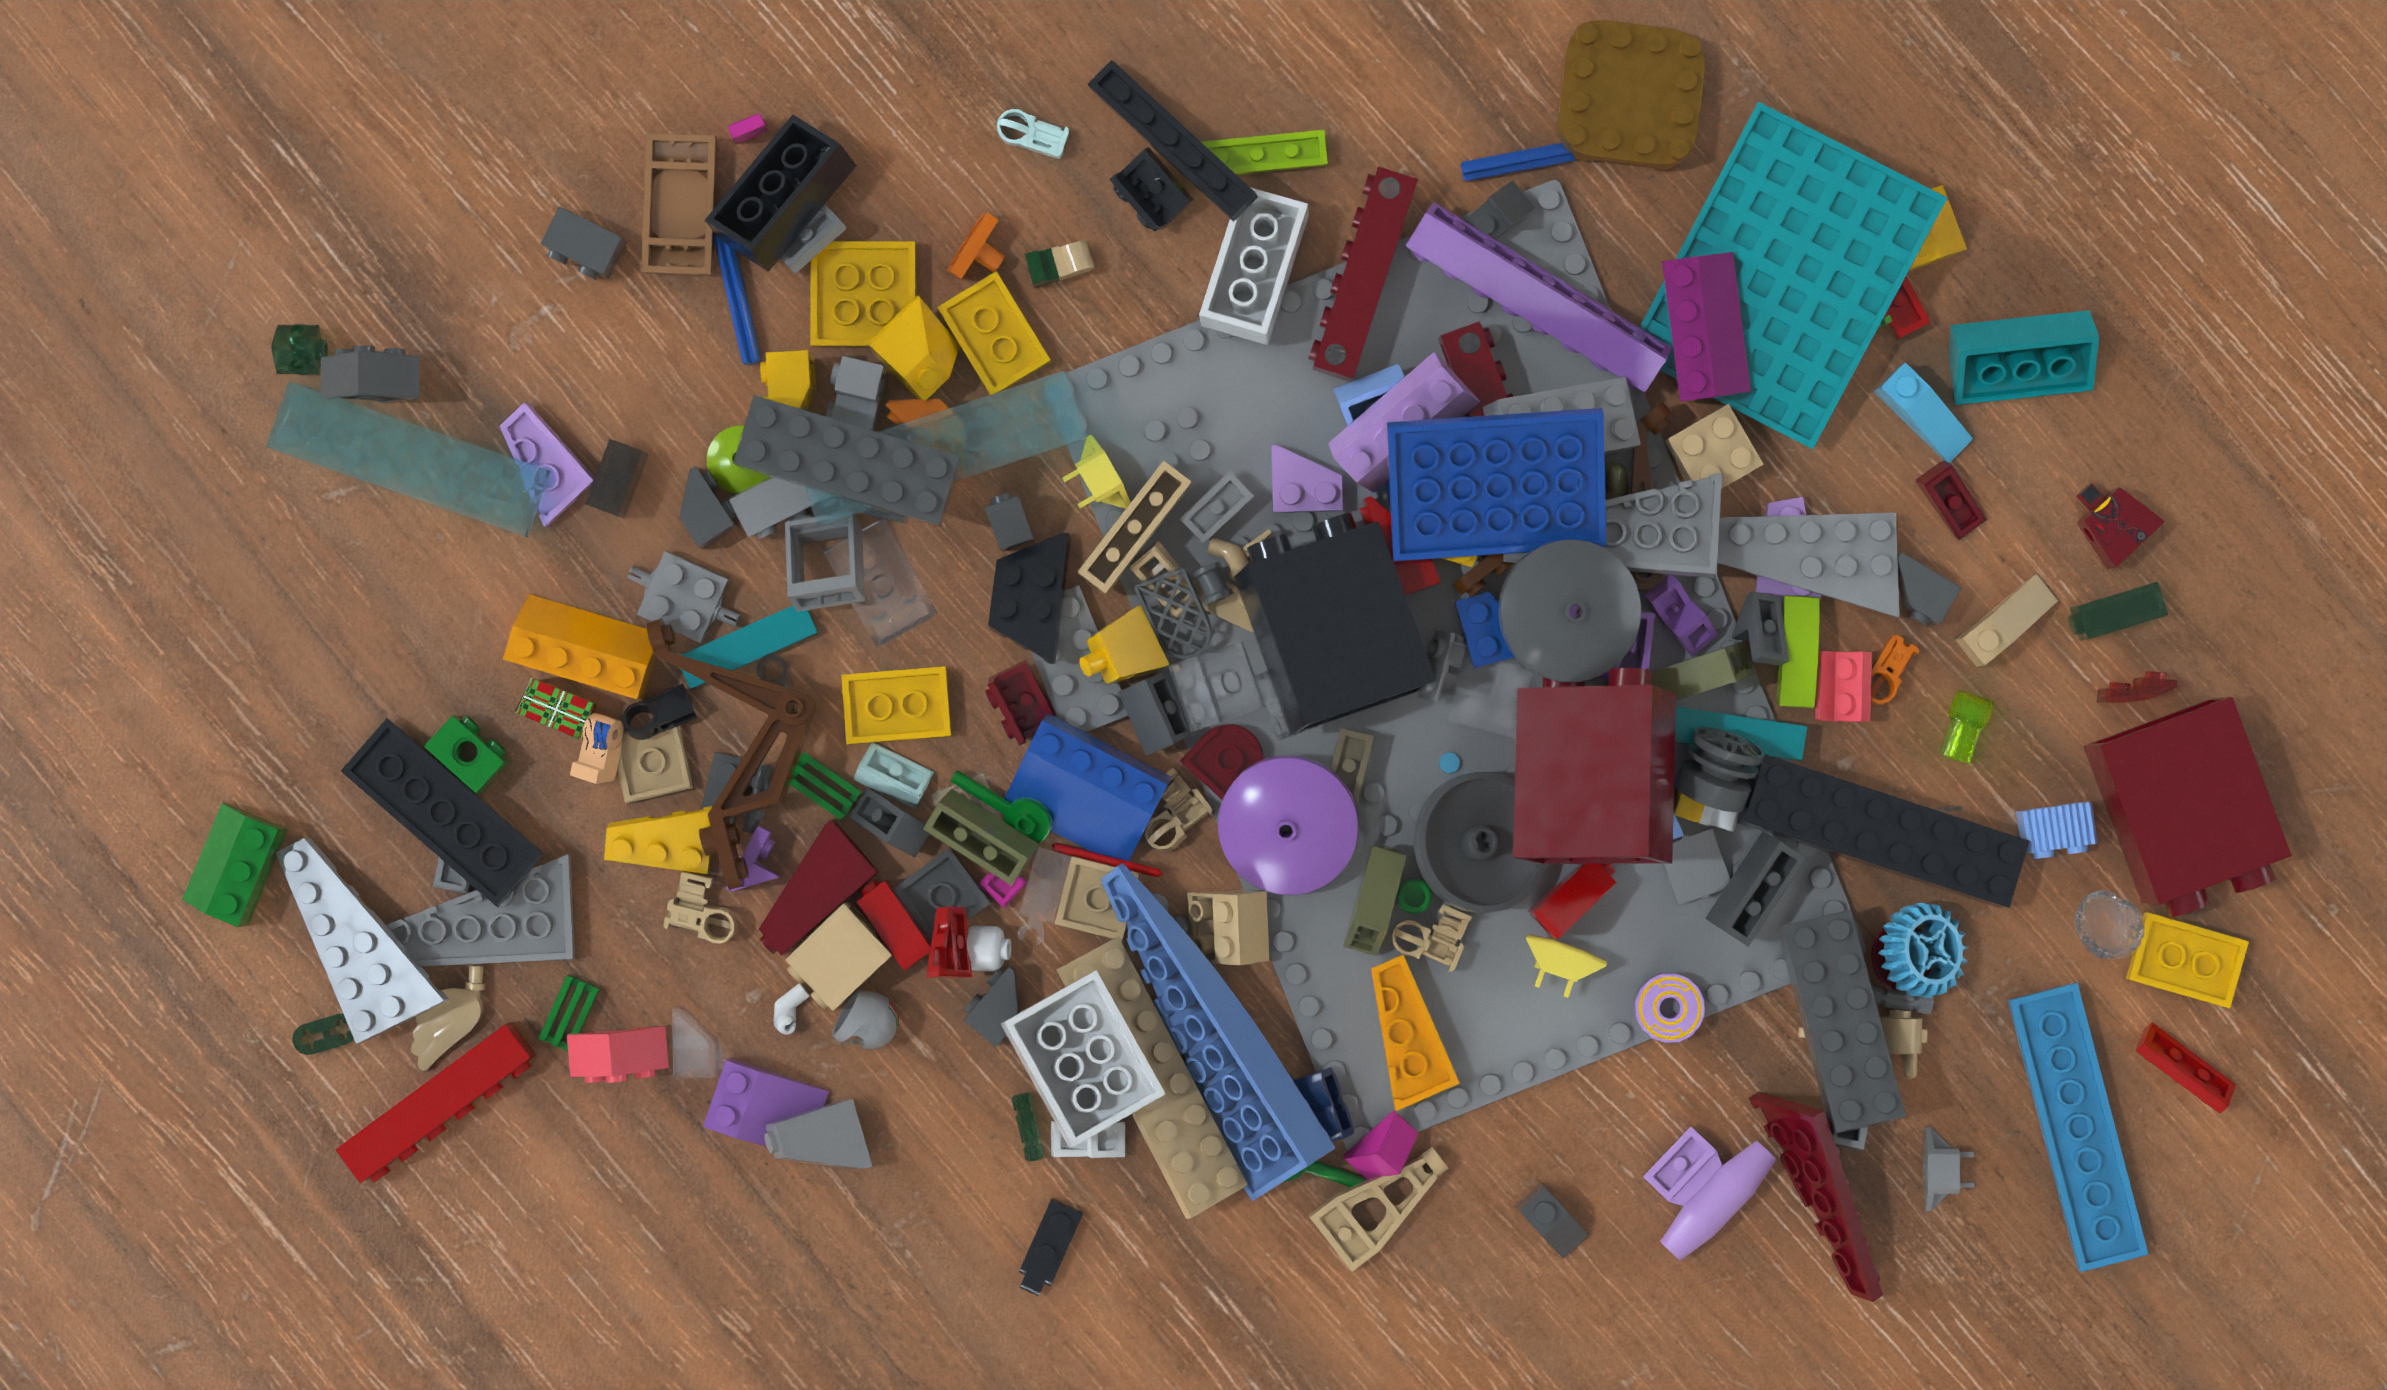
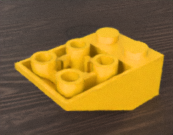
M808 350L766 352V362L760 363L762 383L768 386V397L762 398L809 411L817 393L815 357Z

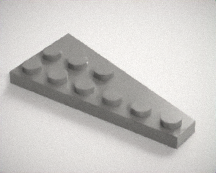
M1722 473L1713 474L1708 478L1696 481L1680 482L1678 485L1658 490L1655 488L1605 500L1606 547L1603 548L1617 556L1628 570L1632 572L1715 578L1717 575ZM1529 552L1504 554L1503 562L1517 563Z
M1896 513L1720 518L1717 564L1899 618Z
M571 854L532 868L499 907L491 903L478 890H475L386 926L407 949L406 953L418 967L575 959Z

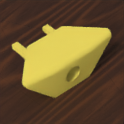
M1092 435L1087 436L1081 460L1075 463L1077 470L1064 476L1062 479L1064 482H1067L1077 475H1081L1092 496L1077 504L1080 509L1093 501L1126 509L1131 501L1120 477Z
M1531 934L1526 936V941L1536 959L1534 967L1540 969L1535 987L1540 988L1544 973L1548 972L1568 979L1563 994L1564 997L1568 998L1574 982L1607 965V961L1585 950L1545 937Z

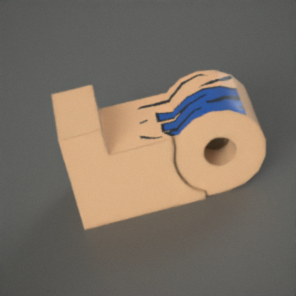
M593 713L587 718L582 732L583 742L579 759L572 763L570 776L594 784L615 781L624 731L623 723L620 720L598 713Z

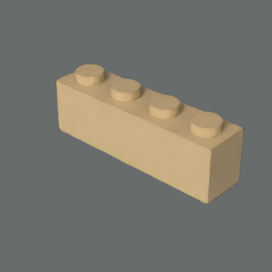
M1163 460L1078 570V574L1107 595L1187 492L1192 482Z

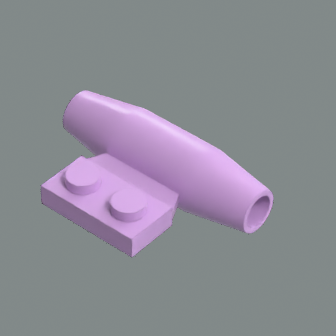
M1690 1126L1643 1176L1668 1202L1683 1206L1660 1242L1679 1261L1684 1259L1715 1236L1753 1196L1777 1159L1756 1140L1722 1165L1717 1150Z

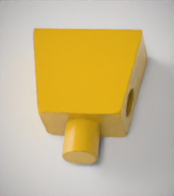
M1141 605L1124 613L1087 639V645L1091 653L1079 659L1080 667L1086 676L1090 677L1100 672L1107 684L1149 675L1169 665Z

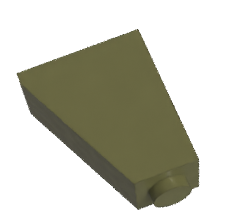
M1741 641L1652 671V685L1675 693L1677 701L1739 681L1753 675L1754 672L1744 642Z
M1387 846L1372 847L1343 947L1377 956L1388 931L1406 855L1399 854L1396 849Z

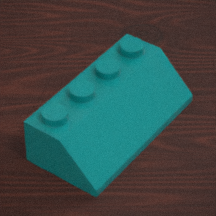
M2090 311L1950 325L1948 355L1955 405L2093 391L2099 334Z

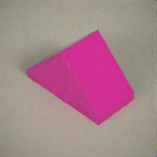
M1393 1110L1349 1149L1343 1157L1367 1179L1398 1175L1404 1167L1418 1132Z

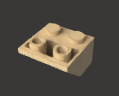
M1226 890L1187 893L1188 919L1191 926L1189 937L1210 963L1246 965L1269 961L1267 891Z

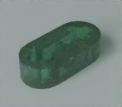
M343 1013L303 1024L294 1031L292 1037L295 1049L304 1055L319 1053L349 1044L355 1040L351 1030L347 1032V1038H344V1035L341 1033L331 1036L329 1029L338 1027L340 1019H342L344 1024H348ZM306 1029H309L311 1034L323 1033V1039L313 1042L314 1048H311L309 1043L303 1044L302 1037L307 1035Z

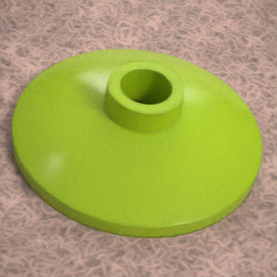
M745 425L732 426L720 432L711 442L707 453L708 470L719 487L732 494H738L770 478V476L743 469L733 464Z

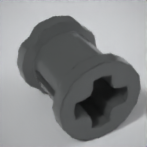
M1220 561L1191 573L1193 579H1198L1205 595L1203 601L1205 606L1234 594L1232 588L1227 587L1221 574L1220 568L1222 565Z

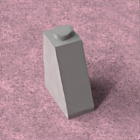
M853 1099L841 1100L765 1125L767 1133L764 1134L765 1144L768 1151L774 1154L775 1159L851 1169L872 1167Z

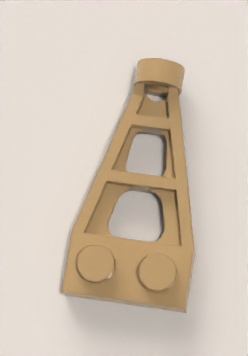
M1431 1146L1419 1157L1406 1162L1400 1174L1370 1178L1336 1193L1310 1213L1309 1217L1353 1272L1382 1249L1436 1179L1449 1168ZM1426 1162L1432 1169L1430 1173L1425 1172L1423 1169V1165ZM1401 1177L1408 1178L1413 1184V1191L1399 1205L1392 1204L1385 1195L1384 1188ZM1368 1198H1378L1385 1205L1386 1214L1374 1230L1367 1231L1362 1228L1352 1215V1208L1355 1204Z

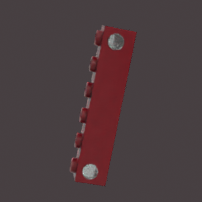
M1379 166L1375 175L1368 173L1362 194L1368 195L1365 208L1357 207L1351 227L1358 230L1354 242L1346 241L1341 260L1346 261L1347 264L1343 275L1336 273L1330 293L1335 294L1336 298L1332 308L1325 306L1319 324L1320 327L1325 328L1322 341L1314 340L1308 358L1315 361L1312 370L1348 382L1353 381L1418 179Z
M1479 321L1440 335L1438 341L1447 366L1480 401L1465 414L1466 417L1484 416V406L1498 399L1514 397L1512 393L1506 394L1502 381L1507 380L1505 370L1501 361L1495 362L1490 349L1495 347L1488 327L1483 329Z

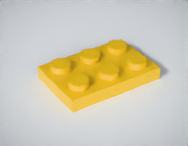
M997 271L937 307L991 397L996 396L1051 362Z
M946 666L841 675L846 744L952 736Z
M2144 912L2126 979L2230 1009L2249 941Z

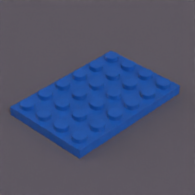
M1602 408L1387 422L1392 553L1394 561L1530 552L1543 544L1558 540H1582L1606 547L1604 412Z

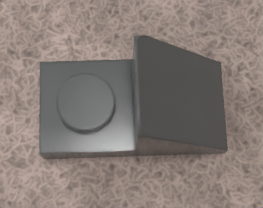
M1511 181L1489 196L1487 201L1465 218L1464 221L1492 238L1498 239L1535 207L1514 181Z
M1750 592L1746 597L1733 631L1732 639L1750 642L1752 662L1781 666L1789 661L1780 596Z

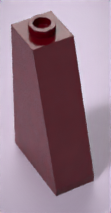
M834 819L824 825L758 929L763 934L760 941L772 954L777 951L781 956L786 954L879 873V870Z

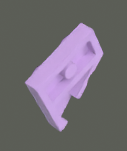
M1271 445L1273 513L1343 511L1342 475L1283 447Z

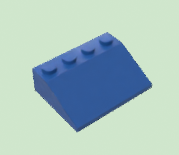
M1047 713L1041 721L1004 799L1011 803L1019 798L1035 799L1048 809L1052 818V832L1091 852L1129 861L1172 776Z

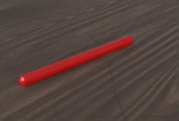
M1060 843L1051 845L1056 852L1114 867L1123 863L1130 871L1157 878L1163 875L1161 870Z

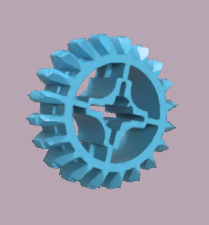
M1915 903L1914 905L1904 906L1900 908V912L1890 915L1891 922L1883 925L1887 935L1879 938L1884 943V949L1878 952V954L1885 956L1886 960L1881 968L1890 970L1887 980L1896 982V989L1906 991L1907 995L1912 997L1922 996V998L1942 995L1947 992V988L1956 986L1955 978L1964 975L1960 965L1968 962L1962 956L1963 951L1969 947L1962 944L1961 939L1966 933L1957 931L1960 921L1950 919L1951 911L1941 910L1940 905ZM1919 924H1923L1922 931H1918L1917 934L1913 932ZM1930 967H1932L1933 970L1931 971V973L1927 977H1924L1923 974L1925 970H1929Z

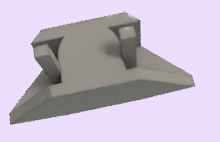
M1925 1127L1922 1151L1923 1193L1926 1211H1932L1947 1194H1959L1960 1188H1974V1182H1960V1157H1974V1152H1959V1148H1951L1931 1127Z

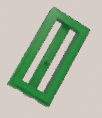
M806 752L800 757L790 783L795 789L840 820L844 819L862 793L858 788ZM805 764H810L850 792L851 796L849 799L803 768ZM800 774L844 806L839 810L795 778Z
M568 974L538 1039L568 1052V1044L562 1038L584 990L590 992L571 1034L581 1033L600 988ZM573 984L577 986L555 1036L550 1035L551 1030Z

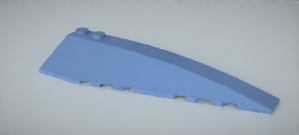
M1123 863L1114 868L1101 879L1103 887L1118 921L1127 923V942L1131 951H1138L1145 968L1140 970L1145 983H1152L1157 995V998L1153 1000L1157 1011L1179 1054H1183L1185 1065L1248 1184L1244 1189L1250 1199L1254 1201L1334 1150L1335 1146L1255 1022L1216 969L1174 918Z

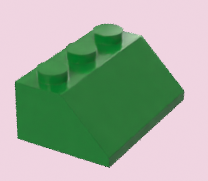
M222 803L182 900L204 914L233 926H248L277 857L276 852L280 850L288 829Z

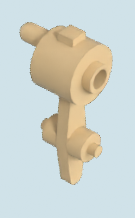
M1890 1010L1889 1016H1880L1889 1054H1903V1075L1907 1079H1913L1917 1075V1054H1922V1043H1927V1029H1922V1018L1911 1017V1011ZM1799 1027L1798 1037L1805 1038L1803 1027Z

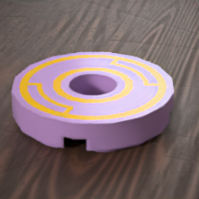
M1660 973L1650 978L1639 988L1634 1001V1013L1641 1029L1651 1038L1664 1043L1680 1042L1691 1037L1700 1027L1705 1014L1704 998L1699 988L1689 978L1676 973ZM1666 998H1674L1679 1005L1677 1014L1670 1018L1664 1017L1660 1012V1004Z

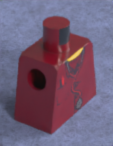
M2090 483L2076 495L2080 502L2089 510L2077 524L2107 569L2116 568L2164 523L2162 518L2120 487L2112 489L2104 496Z

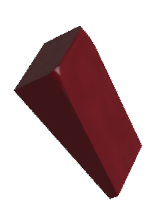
M1941 461L1916 479V483L1956 539L1960 540L1987 520L1952 464Z

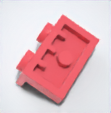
M1818 651L1815 695L1816 721L1870 722L1872 652Z

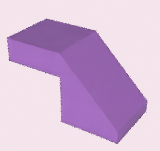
M1669 574L1644 595L1657 617L1691 657L1719 635L1707 615L1690 600L1680 582L1673 575Z

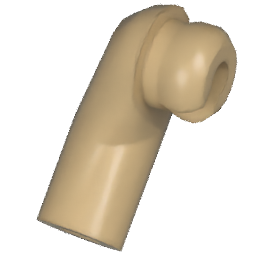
M1211 537L1207 554L1225 559L1230 569L1228 576L1232 581H1235L1234 576L1249 564L1244 551L1236 544Z

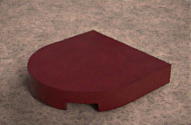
M1225 724L1214 727L1206 732L1180 762L1223 801L1233 781L1249 766L1263 760L1264 755L1261 744L1253 733L1238 725Z

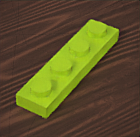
M1324 130L1201 142L1236 175L1326 167L1328 165Z

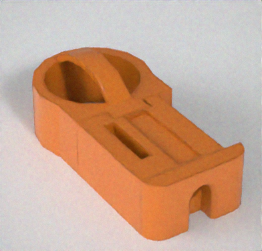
M1894 635L1887 639L1872 664L1871 677L1874 675L1880 676L1871 687V705H1882L1894 698L1902 682L1900 676L1910 662L1911 655L1919 654V649L1915 645L1905 644L1903 642L1904 638L1899 635ZM1887 680L1890 689L1888 696L1882 700L1875 699L1874 697L1879 688Z

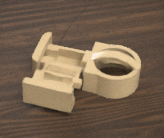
M1174 768L1166 773L1172 776L1170 782L1174 780L1162 795L1167 803L1164 805L1166 810L1159 816L1151 819L1145 829V837L1150 846L1162 853L1171 852L1188 837L1185 831L1208 813L1212 817L1215 814L1197 789L1191 790ZM1192 791L1195 796L1192 797L1189 793ZM1160 823H1166L1165 825H1163L1162 827H1160L1156 832H1154V833L1152 834L1153 829H1154L1158 824H1160ZM1175 827L1176 835L1170 844L1166 846L1154 844L1163 834Z
M682 871L677 896L671 899L667 905L669 914L664 919V928L668 930L674 925L698 931V938L721 944L736 935L738 919L735 913L726 907L711 905L704 907L705 904H708V899H704L706 889L711 888L716 877ZM689 879L704 882L705 885L690 882ZM716 913L723 914L729 921L710 916ZM708 924L731 930L727 937L720 938L712 934Z
M1441 904L1438 913L1442 914L1438 925L1433 924L1432 928L1434 931L1432 935H1430L1431 929L1413 920H1403L1395 925L1392 930L1391 940L1397 951L1420 959L1421 954L1448 965L1447 971L1452 972L1455 970L1464 949V945L1459 942L1458 946H1455L1458 939H1462L1472 916ZM1444 912L1461 920L1459 921L1457 919L1445 915ZM1403 925H1414L1422 933V939L1403 932L1399 928ZM1395 937H1400L1419 946L1416 949H1403L1398 945Z

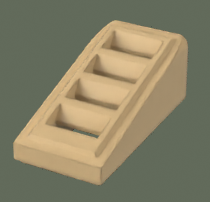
M1157 540L1136 557L1129 568L1141 581L1156 576L1164 568L1169 572L1180 568V566ZM1156 557L1159 562L1149 570L1146 564ZM1179 573L1176 574V575L1167 577L1166 579H1168V580H1170V581H1172L1173 579H1175V580L1177 581V578H1178V576H1179ZM1183 575L1180 585L1189 588ZM1157 581L1145 586L1148 589L1154 590ZM1161 582L1158 593L1170 597L1173 588L1166 593L1163 588L1167 584ZM1195 587V589H1196V591H1197V593H1198L1199 598H1202L1201 593H1200V592L1198 591V589ZM1177 589L1175 596H1176L1179 592H1181V590H1178V589ZM1187 594L1179 602L1186 604L1190 594ZM1157 598L1166 607L1167 602ZM1192 598V601H1191V603H1190V605H1189L1190 607H1191L1194 603H1196L1195 600H1194V598ZM1171 604L1168 611L1173 617L1178 618L1183 609Z

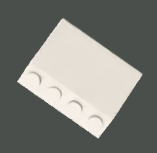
M1097 970L1000 1023L1069 1147L1080 1144L1165 1095L1163 1088Z

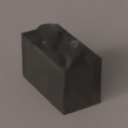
M609 439L585 504L624 519L648 454L637 448Z

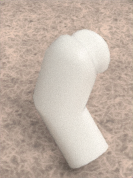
M798 983L774 1004L773 1022L775 1028L781 1034L789 1035L795 1031L796 1007L810 997V994L802 984Z

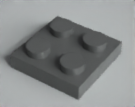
M950 847L893 889L931 941L937 908L948 906L966 907L968 921L991 904Z

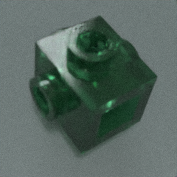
M277 325L271 345L276 373L319 374L321 357L328 356V343L326 339H322L319 325Z

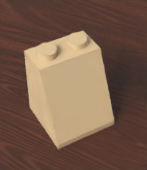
M849 901L843 903L786 959L790 965L787 971L799 984L805 981L814 990L811 997L821 1008L825 1010L829 1006L834 1011L893 955L873 925Z

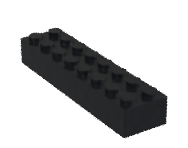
M1766 754L1763 762L1757 766L1759 769L1758 775L1755 778L1748 779L1752 790L1745 809L1739 814L1737 823L1997 908H2010L2030 842L2029 840Z

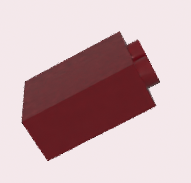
M1641 668L1610 669L1609 686H1585V681L1560 682L1543 677L1542 687L1518 688L1513 858L1536 864H1672L1676 694L1652 685V670Z
M2233 697L2212 698L2083 746L2141 903L2155 905L2165 903L2169 917L2184 915L2210 904L2205 888L2230 879L2235 893H2240L2276 880L2271 864L2292 856Z

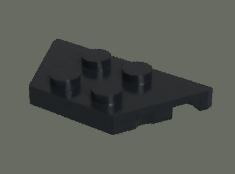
M1069 533L1059 534L996 561L988 622L989 628L1000 636L1011 639L1016 645L1026 651L1030 650L1039 655L1049 664H1055L1071 542Z

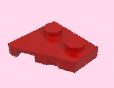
M948 906L937 908L927 967V978L963 979L972 977L971 960L967 950L968 923L966 907Z

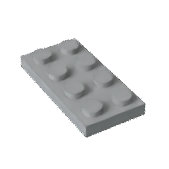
M1080 585L1064 591L1055 664H1049L1039 655L1032 651L1031 653L1057 718L1087 733L1127 717L1128 713L1118 693L1122 691L1118 682L1107 684L1100 672L1088 677L1080 667L1079 659L1091 653L1087 645V639L1096 634L1098 630Z

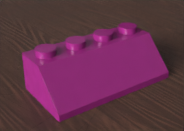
M1733 252L1662 261L1680 402L1751 392Z

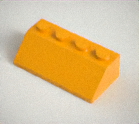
M528 594L512 626L503 660L638 700L644 699L656 659L646 628Z

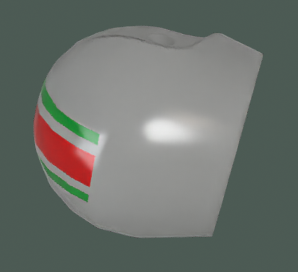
M856 990L841 1011L831 1036L838 1042H843L851 1036H859L862 1038V1049L874 1050L881 1048L894 1038L898 1030L899 1016L893 1002L882 994Z

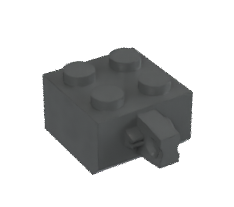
M353 346V349H335V355L321 357V393L325 399L379 401L380 403L420 398V356L406 355V349L386 348L384 352L375 351L374 346Z

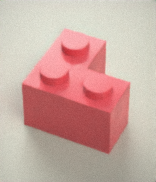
M666 1026L638 1027L616 1031H591L567 1035L570 1077H584L585 1083L606 1081V1083L627 1081V1074L634 1073L635 1079L655 1077V1070L669 1068Z

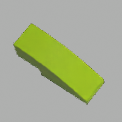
M1783 595L1782 615L1789 661L1779 666L1776 701L1779 706L1814 708L1819 648V597Z

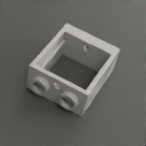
M839 510L832 512L830 515L818 517L802 516L799 520L785 522L787 597L797 612L865 601L862 526L853 511ZM848 537L850 574L805 581L803 544Z

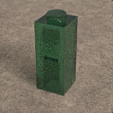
M2153 582L2070 607L2072 615L2068 616V622L2072 633L2078 635L2081 641L2164 617L2168 613L2158 582Z

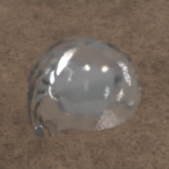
M2098 890L2087 894L2076 908L2074 915L2075 933L2085 950L2093 956L2109 961L2124 959L2133 954L2141 945L2145 934V927L2137 907L2129 901L2120 899L2111 891Z

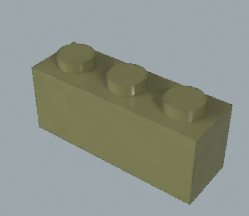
M953 789L938 802L923 830L1011 886L1025 871L1039 847L1038 843Z

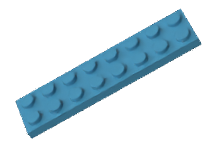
M2073 982L2007 999L2077 1270L2084 1272L2149 1255L2078 983Z

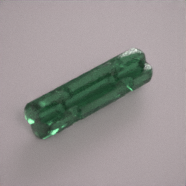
M1029 1093L1014 1095L1012 1103L1014 1111L1018 1113L1016 1120L1021 1142L1025 1143L1023 1148L1025 1159L1027 1162L1040 1160L1044 1157L1042 1143L1038 1141L1040 1134L1035 1113L1031 1111V1107H1033L1031 1096Z

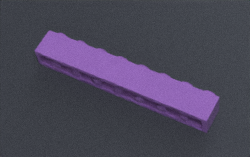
M1435 202L1428 208L1406 245L1420 260L1431 261L1441 267L1446 276L1454 280H1462L1470 285L1477 295L1483 298L1490 297L1501 304L1502 309L1508 314L1521 316L1526 319L1536 331L1545 335H1552L1560 340L1563 347L1574 353L1579 352L1591 359V363L1598 369L1603 371L1609 370L1619 377L1626 376L1629 388L1640 389L1646 392L1672 349L1666 343Z

